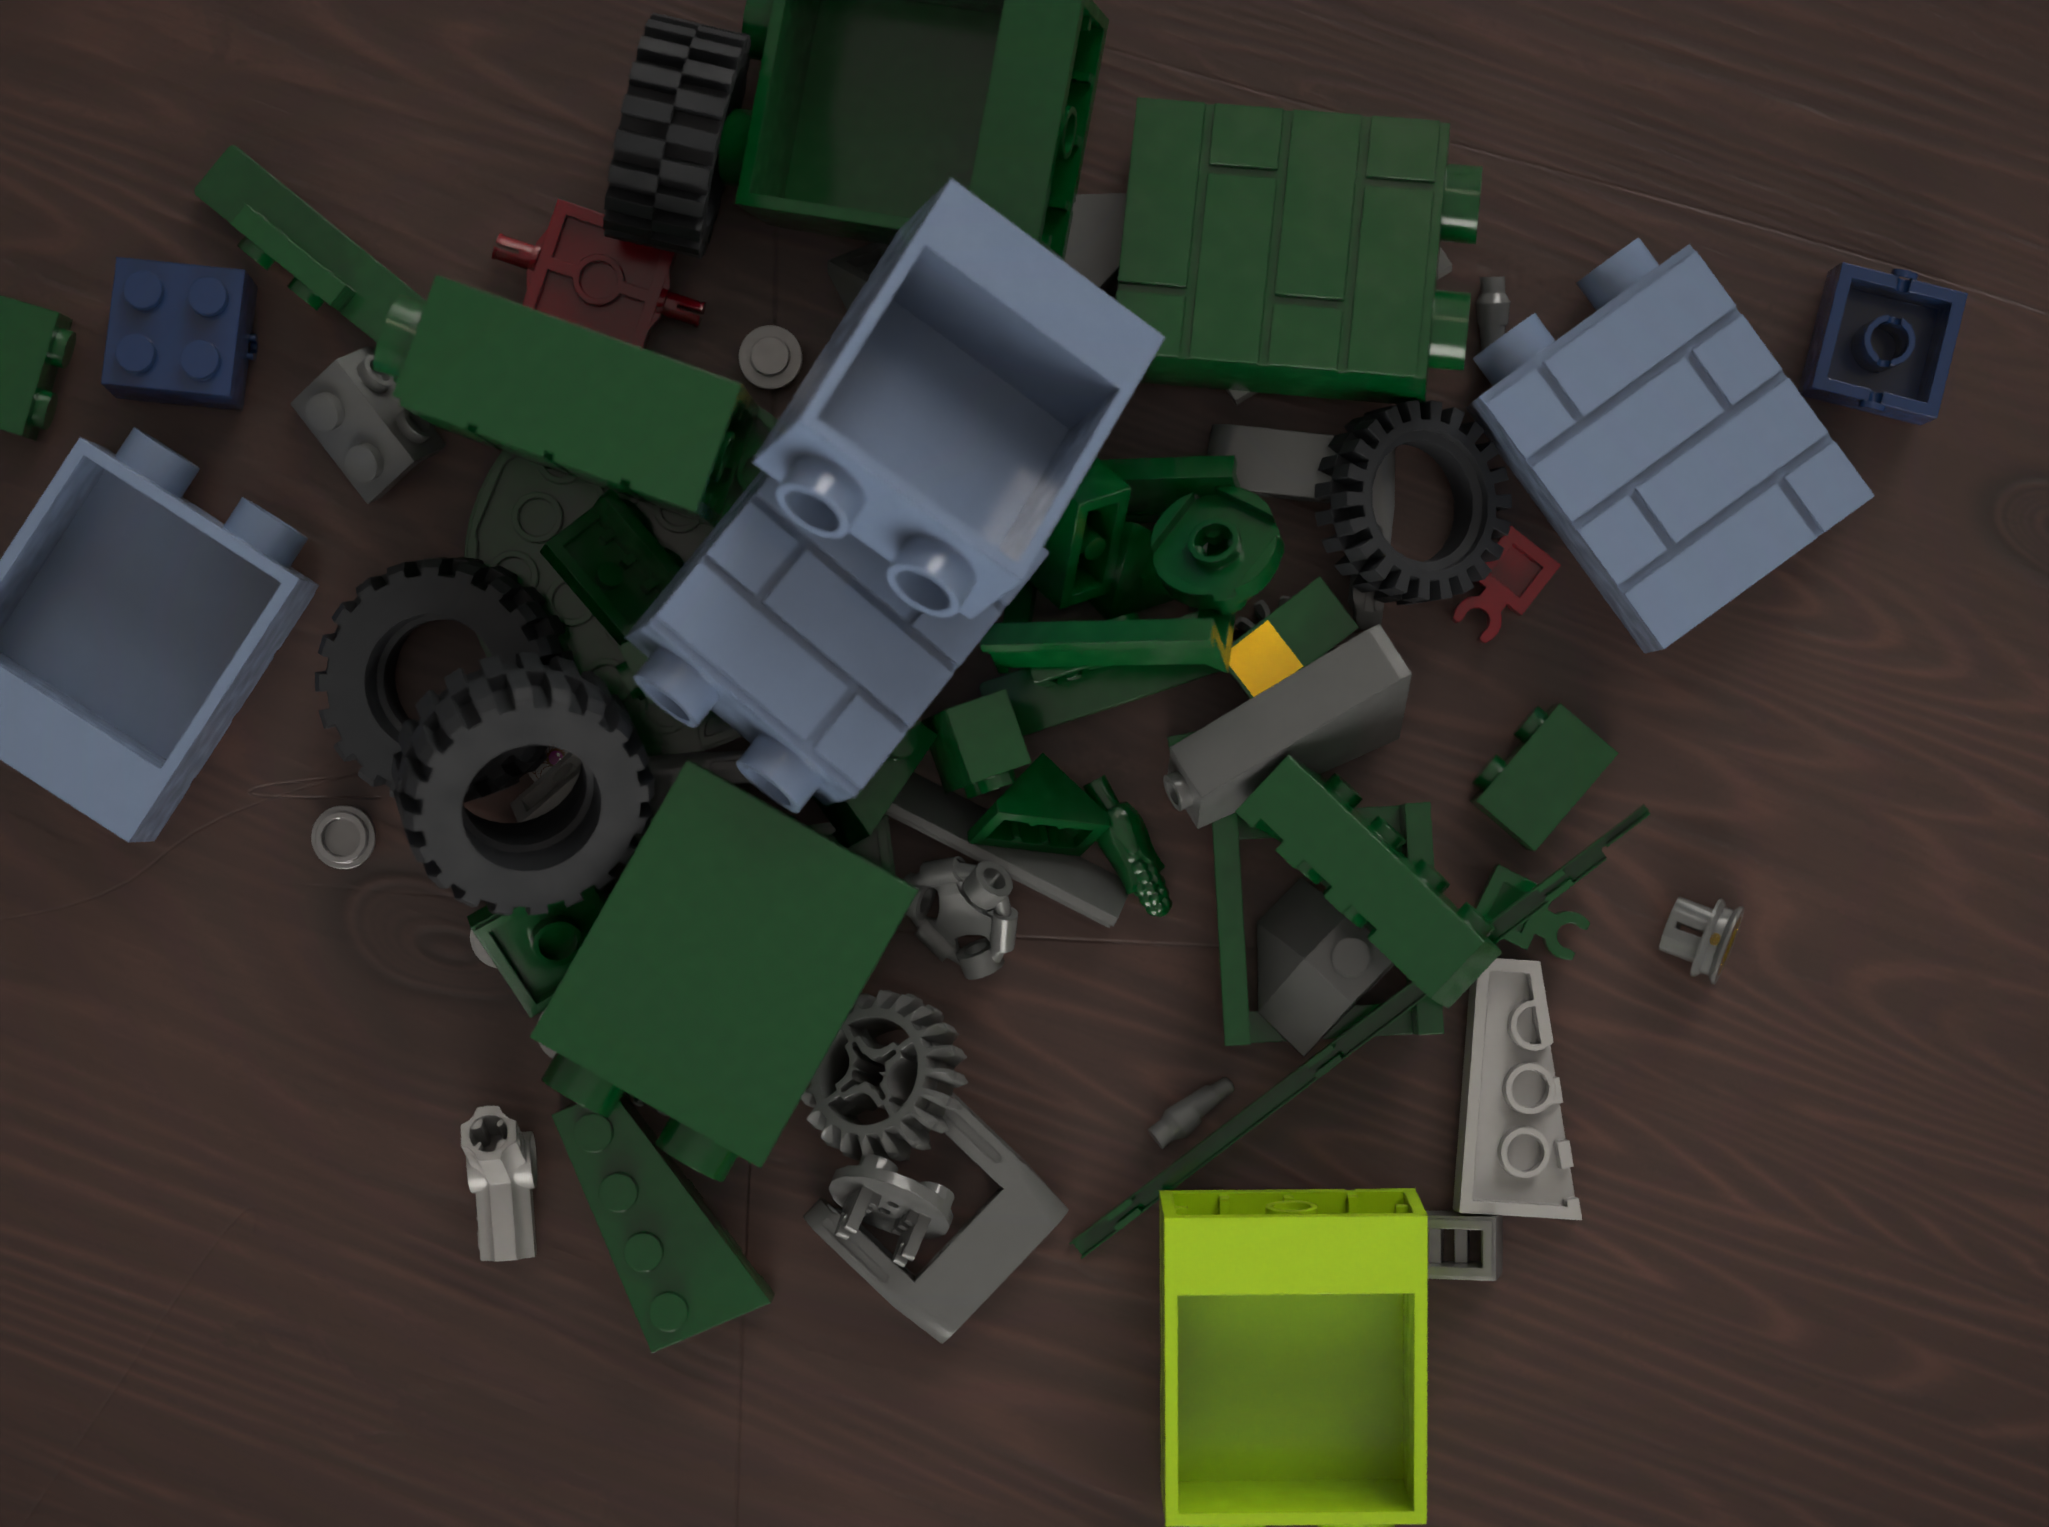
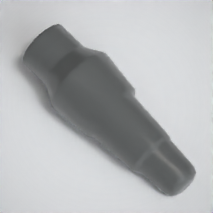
M1480 277V294L1475 302L1481 351L1505 334L1506 325L1509 322L1511 302L1505 293V277Z
M1223 1077L1211 1085L1203 1086L1165 1109L1161 1119L1149 1127L1148 1132L1161 1149H1164L1174 1140L1187 1138L1202 1123L1201 1119L1234 1092L1233 1083L1229 1078Z

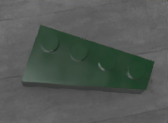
M1288 755L1235 812L1251 828L1256 827L1280 841L1281 845L1275 850L1313 883L1318 885L1321 882L1327 888L1323 892L1324 898L1357 927L1362 928L1365 926L1370 931L1367 935L1368 940L1430 999L1450 1008L1502 953L1487 937L1495 928L1468 902H1465L1458 909L1443 894L1450 886V883L1423 858L1414 865L1399 850L1406 843V840L1381 816L1378 815L1370 822L1356 808L1363 798L1342 777L1334 773L1327 780Z
M625 1093L621 1096L610 1117L595 1113L578 1103H573L552 1114V1118L651 1353L772 1302L775 1296L773 1290L764 1278L757 1273L742 1253L743 1250L703 1201V1197L692 1182L685 1177L669 1154L655 1144L658 1137Z

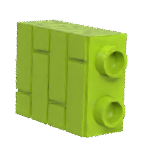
M1416 1189L1159 1190L1160 1481L1165 1526L1266 1527L1273 1525H1317V1527H1395V1524H1427L1428 1215Z

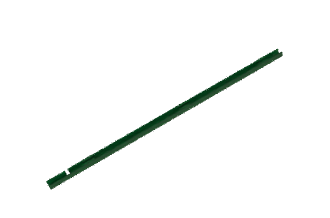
M1644 804L1489 921L1495 929L1487 937L1494 944L1498 943L1607 860V857L1602 852V848L1610 846L1650 815L1647 807ZM1412 981L1077 1235L1069 1244L1073 1243L1082 1254L1081 1259L1159 1201V1190H1173L1418 1004L1427 995Z

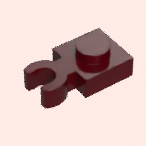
M1510 526L1509 535L1500 537L1496 542L1504 547L1500 559L1485 562L1492 571L1484 580L1475 581L1483 590L1478 596H1471L1459 602L1451 615V620L1457 624L1465 617L1469 610L1478 609L1482 611L1487 618V625L1477 638L1481 644L1491 641L1498 634L1502 624L1501 611L1505 606L1518 616L1523 615L1561 566L1560 563L1512 526Z

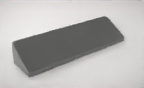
M915 772L912 773L887 810L886 815L978 862L993 861L1006 869L1012 879L1108 928L1110 926L1114 927L1129 895L1126 894L1119 876L1079 856L969 844L967 831L985 814L987 809L954 792L945 794L942 786Z

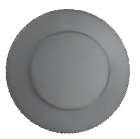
M765 325L754 329L744 338L739 349V365L744 376L759 388L774 390L787 386L797 377L802 366L803 355L798 340L791 332L780 326Z
M335 806L324 811L317 818L312 828L311 842L314 852L323 863L336 869H351L363 864L371 856L376 845V830L372 820L362 810L352 806Z

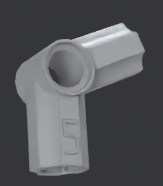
M499 1106L478 1107L471 1119L461 1124V1147L466 1155L470 1192L476 1193V1220H478L477 1237L480 1261L499 1262L535 1257L537 1255L532 1189L537 1187L538 1168L534 1134L532 1131L521 1132L516 1120L505 1116Z

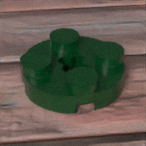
M1235 486L1214 487L1216 494L1205 495L1198 499L1195 498L1193 492L1179 498L1163 512L1151 534L1153 564L1166 592L1187 606L1199 609H1213L1216 613L1222 615L1240 611L1249 598L1260 592L1275 575L1284 554V542L1268 504L1253 492ZM1224 538L1229 539L1228 549L1224 553L1217 556H1207L1203 548L1205 544L1209 542L1218 545Z

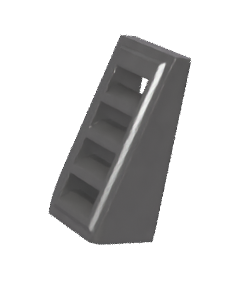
M1454 1210L1426 1211L1428 1215V1279L1496 1281L1501 1276L1503 1270V1215L1459 1213ZM1444 1229H1454V1261H1443ZM1470 1230H1481V1261H1469Z

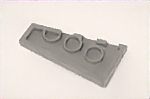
M1496 958L1469 987L1452 1209L1459 1213L1582 1220L1579 1198L1575 1197L1570 1167H1574L1570 1140L1565 1138L1560 1103H1563L1560 1079L1555 1076L1550 1046L1553 1043V1036L1540 961Z

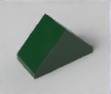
M1042 753L1017 779L1018 782L1013 783L967 831L969 844L1081 856L1111 825L1109 815L1051 759Z

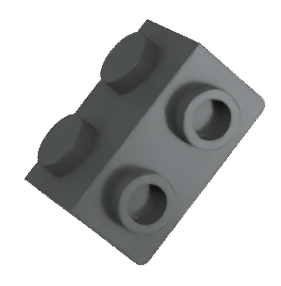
M369 346L336 359L290 403L367 504L382 498L418 463L438 454L446 445L435 430L434 425L400 406L401 400L393 396L396 386L394 377L374 370L375 351Z

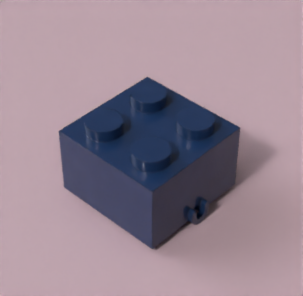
M117 257L101 384L118 399L243 411L249 360L255 361L258 353V336L252 334L258 286L247 271L243 269ZM249 342H251L250 353L248 352Z
M1845 262L1840 263L1827 273L1798 391L1805 397L1917 425H1923L1937 419L1968 293L1917 281V273L1904 269H1892L1891 274ZM1899 277H1905L1909 280L1900 279Z

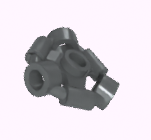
M956 856L925 861L920 867V872L917 874L910 872L905 876L903 880L920 889L906 913V916L910 917L918 929L914 936L939 960L943 962L948 958L960 965L965 978L969 980L988 976L1003 966L1005 963L1004 954L1011 952L1015 948L1018 911L1011 907L1009 894L1013 889V881L1004 867L993 861H982L978 865L966 864L962 857ZM937 890L940 906L938 917H928L927 914L933 904ZM965 935H981L986 937L971 942L963 948L959 947V937Z

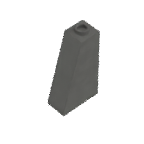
M1378 624L1367 629L1171 746L1168 774L1163 777V782L1173 806L1178 811L1186 809L1196 828L1199 829L1235 813L1243 802L1288 755L1320 775L1400 739L1412 673L1382 626Z

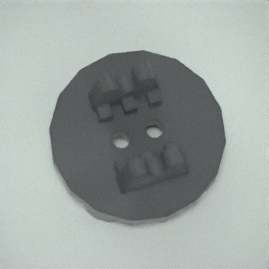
M873 1154L868 1156L862 1155L859 1165H848L836 1169L828 1190L833 1200L843 1208L835 1235L847 1240L851 1232L855 1234L858 1231L862 1221L889 1233L899 1236L892 1262L904 1267L908 1260H914L923 1239H935L946 1235L954 1217L951 1206L955 1196L948 1188L929 1181L919 1183L898 1174L897 1166L884 1157Z

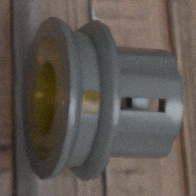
M1679 896L1664 928L1659 950L1692 962L1690 976L1694 977L1700 973L1709 976L1711 984L1715 985L1732 950L1745 907L1740 906L1735 910L1727 908L1724 899L1720 898L1714 909ZM1681 925L1703 933L1702 937L1680 930Z

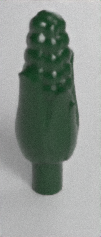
M1103 775L1083 786L1086 794L1109 815L1111 826L1096 842L1119 876L1126 894L1133 893L1138 897L1140 904L1146 908V912L1152 917H1163L1172 908L1169 889L1165 886V879L1161 875L1165 865L1155 852L1142 817L1127 801H1118L1109 781Z

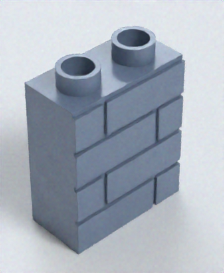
M951 178L899 229L869 276V280L863 286L831 336V340L826 344L793 396V400L788 404L755 456L753 463L781 483L776 490L777 502L785 514L799 526L827 538H841L850 532L889 560L891 565L887 570V580L895 593L905 602L933 616L952 617L961 612L969 619H972L1023 581L1165 337Z
M1638 237L1576 283L1596 310L1595 313L1557 340L1553 338L1537 314L1534 313L1472 359L1493 387L1475 399L1466 409L1484 429V434L1489 441H1493L1502 459L1638 646L1646 654L1667 648L1875 495L1838 444L1831 439L1827 429L1789 377L1787 378L1783 373L1779 363L1744 315L1740 314L1736 304L1698 252L1688 244L1659 265Z
M133 427L116 454L104 446L80 437L0 559V760L128 843L153 842L156 840L188 791L193 779L201 771L232 723V719L249 697L273 660L276 651L280 649L319 587L317 583L290 567L307 542L308 538L244 497L240 499L225 524L182 497L200 468L136 427Z
M761 470L625 636L630 643L648 657V660L635 674L634 680L653 702L680 722L691 727H697L708 712L712 710L750 742V746L737 760L736 765L740 772L757 789L780 806L798 813L812 795L825 806L855 797L863 789L905 736L907 730L913 726L952 677L953 672L963 663L998 619L1003 609L1009 605L1048 556L1049 552L1044 547L1040 550L1023 581L972 619H969L961 612L952 617L933 616L914 608L895 593L887 580V570L891 562L850 532L841 538H827L804 529L790 519L781 509L776 499V490L781 483L764 470Z

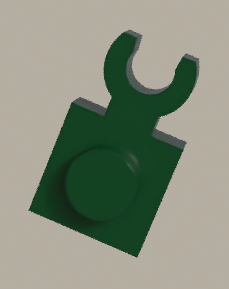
M1495 864L1474 908L1488 921H1491L1538 884L1499 864ZM1549 903L1503 938L1527 950L1534 935L1542 938L1545 948L1553 956L1565 960H1573L1575 952L1560 945L1557 939L1558 930L1567 923L1587 930L1590 922L1583 915L1572 911L1553 913L1547 910L1550 905Z

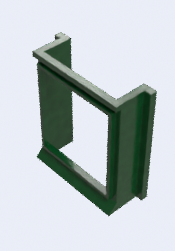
M1235 455L1101 459L1107 467L1131 487L1125 522L1156 523L1172 503L1192 492L1195 498L1198 499L1205 495L1216 494L1214 487L1217 486L1240 487L1236 475L1237 460ZM1224 538L1218 545L1208 542L1207 556H1217L1224 553L1228 549L1229 539ZM1027 581L1009 605L1005 607L1003 623H994L980 640L982 652H990L999 673H1008L1009 668L1180 664H1206L1228 673L1236 612L1222 615L1216 613L1213 609H1199L1198 618L1032 622L1037 588Z
M1430 802L1357 808L1370 822L1378 815L1387 821L1406 840V843L1399 850L1414 865L1423 858L1434 867ZM1232 813L1212 822L1224 1046L1282 1042L1286 1040L1258 1014V1011H1249L1239 840L1273 837L1256 827L1251 828L1237 813ZM1405 975L1407 985L1411 980ZM1427 996L1375 1036L1444 1034L1443 1005ZM1380 1004L1355 1005L1323 1039H1336Z

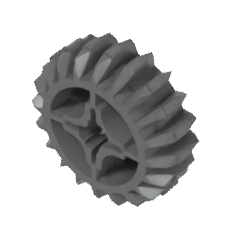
M879 990L876 997L868 993L860 994L854 1008H852L813 1077L811 1086L801 1098L805 1105L814 1108L806 1120L811 1123L812 1127L823 1131L821 1139L828 1146L840 1149L844 1156L857 1161L861 1159L862 1155L868 1156L873 1154L886 1159L890 1157L901 1162L910 1160L912 1147L921 1151L931 1149L929 1136L931 1130L938 1133L950 1131L942 1117L947 1109L951 1111L963 1109L960 1102L952 1097L954 1088L961 1087L969 1082L966 1080L965 1075L954 1071V1068L968 1057L962 1049L953 1045L959 1034L953 1026L943 1022L945 1016L942 1015L939 1009L931 1005L925 1006L921 998L909 993L900 996V994L891 990ZM894 1030H905L909 1035V1038L901 1044L892 1042L886 1047L879 1044L876 1039L878 1036ZM877 1108L887 1110L890 1116L882 1122L871 1125H863L857 1118L864 1110L867 1109L873 1112Z

